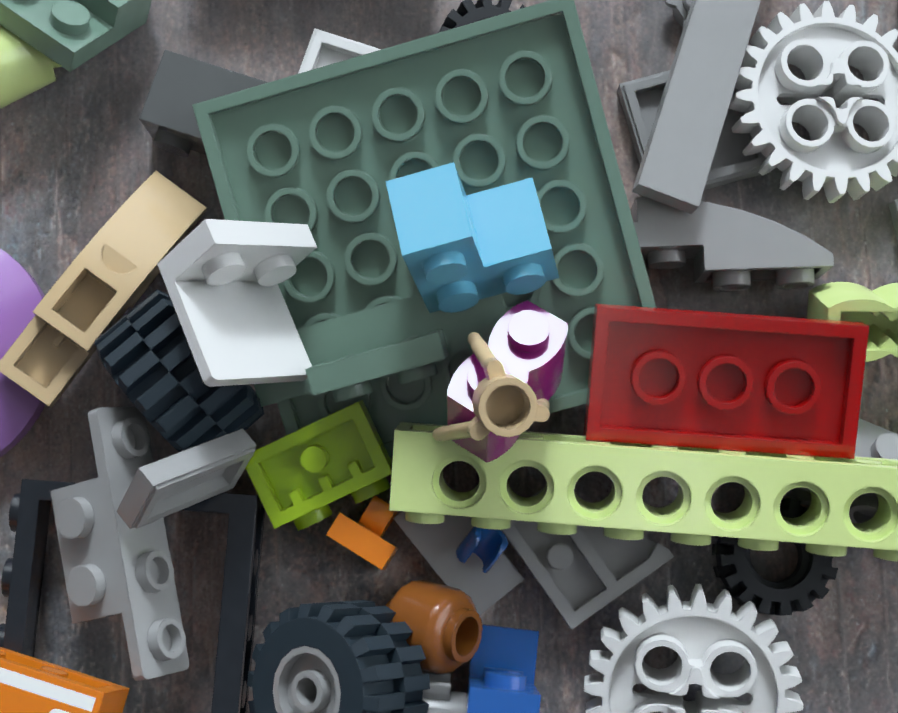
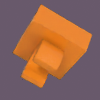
M374 496L358 523L339 513L326 536L379 569L386 570L398 548L384 540L382 536L389 528L398 511H389L390 504Z

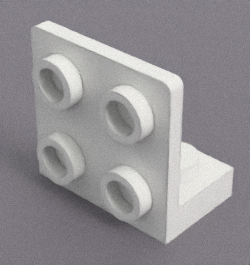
M204 219L157 264L205 385L214 387L295 382L307 379L305 369L312 365L278 284L291 278L296 273V265L317 248L308 225Z

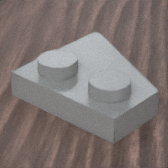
M541 489L540 491H538V492H537L536 494H534L533 496L538 495L540 492H542L543 489ZM511 520L510 528L501 529L571 630L674 557L668 548L659 543H654L645 537L641 540H620L604 536V527L577 525L576 534L556 535L538 531L537 522Z

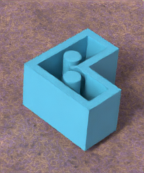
M453 162L385 181L401 254L429 313L440 310L449 313L464 311L476 305L480 299L506 292L513 295L527 294L541 288L546 281L559 278L533 177L466 195Z

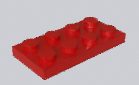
M595 304L584 426L585 439L854 459L869 325L862 322Z

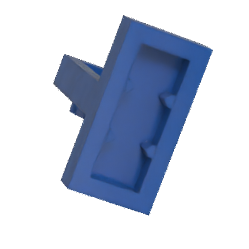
M482 624L483 630L479 647L470 659L466 713H540L541 694L534 685L539 631Z

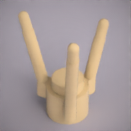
M472 332L468 335V343L483 367L486 378L480 381L473 393L472 406L475 417L468 422L436 428L432 435L436 441L472 438L479 441L484 439L490 432L504 437L517 436L529 429L534 421H547L550 416V404L544 398L537 400L534 391L528 384L512 374L505 373L502 362L497 360L480 334Z

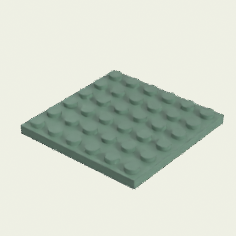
M549 0L192 105L224 219L306 224L311 231L317 248L296 265V273L291 278L278 284L296 329L420 294L401 254L385 181L453 162L466 195L533 177L559 278L546 281L541 288L527 294L513 295L507 292L502 294L507 311L528 300L568 323L563 374L559 387L548 400L550 413L583 405L587 402L595 304L656 308L574 0ZM472 349L450 354L446 359L435 362L438 374L414 382L399 385L396 373L372 379L370 381L373 392L345 401L334 403L332 393L328 391L314 396L310 393L277 402L286 436L363 400L388 455L392 456L394 430L401 422L448 425L447 392L450 381L458 367L474 353Z

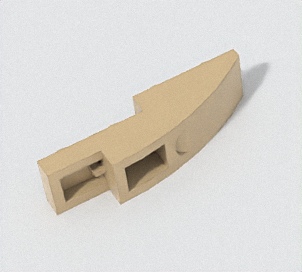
M155 171L97 232L33 310L35 316L0 360V372L52 408L97 350L95 340L116 324L129 307L132 308L160 272L157 264L191 232L207 211V207L158 171Z

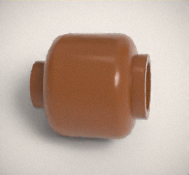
M427 580L410 581L401 587L385 605L396 612L391 623L405 621L413 631L406 642L410 646H422L426 657L425 660L420 662L422 670L435 674L451 673L464 662L470 660L479 647L483 630L482 620L471 597L458 588Z

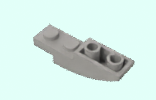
M636 197L630 209L644 260H648L649 268H680L686 265V259H693L695 283L712 282L714 291L732 292L751 288V281L775 280L777 289L793 290L814 286L815 279H819L834 266L833 253L807 236L773 220L741 209L700 201L699 207L690 214L647 197Z

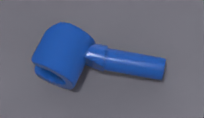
M473 526L457 547L456 555L460 562L465 563L471 554L475 553L483 562V572L487 573L506 550L508 541L501 530L483 529Z

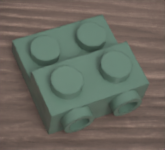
M0 0V25L71 72L145 24L152 0Z

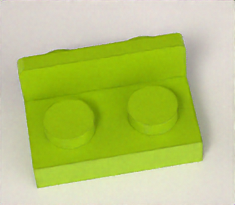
M360 400L255 450L245 468L274 529L293 521L297 531L331 516L333 513L328 504L351 493L355 504L389 489L391 486L386 477L392 474L393 456L389 457L363 400Z

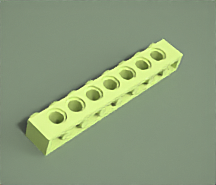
M401 422L394 430L389 511L405 512V520L412 523L441 524L444 523L445 515L471 517V525L474 527L501 530L510 528L511 520L537 522L538 531L556 535L576 534L577 525L604 527V536L620 540H641L644 538V531L671 533V541L694 546L710 545L712 536L738 538V546L757 551H776L779 549V541L806 543L805 550L809 553L833 557L846 556L847 547L873 549L874 557L898 562L897 459L857 456L854 459L593 441L586 440L585 436L525 431L520 434L517 441L507 452L497 459L486 463L451 440L436 441L432 435L434 429L445 425ZM455 461L469 463L476 469L479 475V484L468 492L454 491L444 481L443 468ZM520 467H534L544 475L546 479L545 488L533 497L519 496L509 486L508 478L510 474ZM588 472H601L607 475L613 482L610 494L599 502L593 503L582 500L574 490L576 482L581 476ZM668 477L678 483L679 489L675 500L670 505L661 508L646 504L642 499L645 486L655 478ZM728 482L742 484L745 490V497L740 507L729 513H721L712 509L711 498L714 491L720 485ZM799 487L810 490L811 504L803 515L796 518L781 516L780 503L788 491ZM876 493L878 497L876 514L864 523L851 522L849 510L852 502L862 494Z

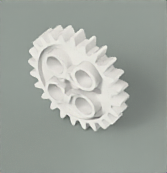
M824 1L815 11L814 15L803 3L795 9L790 18L782 12L778 13L769 23L768 28L761 26L749 40L751 45H747L735 88L740 91L732 96L728 108L744 112V116L731 129L733 133H750L752 137L751 142L742 151L744 156L761 152L766 157L758 173L763 176L775 168L783 172L779 189L784 191L793 182L798 180L802 182L803 199L809 200L823 187L828 202L834 203L845 195L846 190L853 200H858L870 191V187L877 192L892 181V176H898V52L892 47L897 39L898 31L893 29L881 37L875 32L878 24L877 15L873 14L863 24L856 22L854 5H849L837 18L834 16L833 8L829 1ZM788 64L795 65L801 69L806 80L794 76L789 70ZM848 65L858 69L863 75L864 81L856 78L851 73ZM778 101L793 105H781L778 103ZM792 122L804 126L809 132L811 141L798 136L793 129ZM853 123L862 126L866 130L870 141L864 140L856 133Z
M695 584L690 601H681L675 587L669 585L666 593V604L658 606L647 593L642 594L644 614L639 617L628 609L621 607L618 610L619 620L624 630L619 632L603 626L601 629V641L610 651L590 650L589 665L600 673L584 676V692L598 696L586 702V713H790L803 710V702L799 694L788 690L802 683L801 675L797 667L783 665L794 654L787 641L771 644L779 632L775 622L772 619H768L753 626L757 616L754 603L748 601L736 612H733L732 598L729 590L726 589L720 592L713 604L707 603L701 584ZM665 646L672 648L678 653V658L673 665L663 669L650 667L643 660L647 652L655 647ZM724 652H735L745 657L740 669L732 674L717 673L711 669V664L718 655ZM636 684H644L649 689L637 693L632 688ZM689 684L701 685L702 690L697 691L695 701L683 700L682 695L687 694ZM745 693L752 695L751 699L746 702L738 701L734 698Z

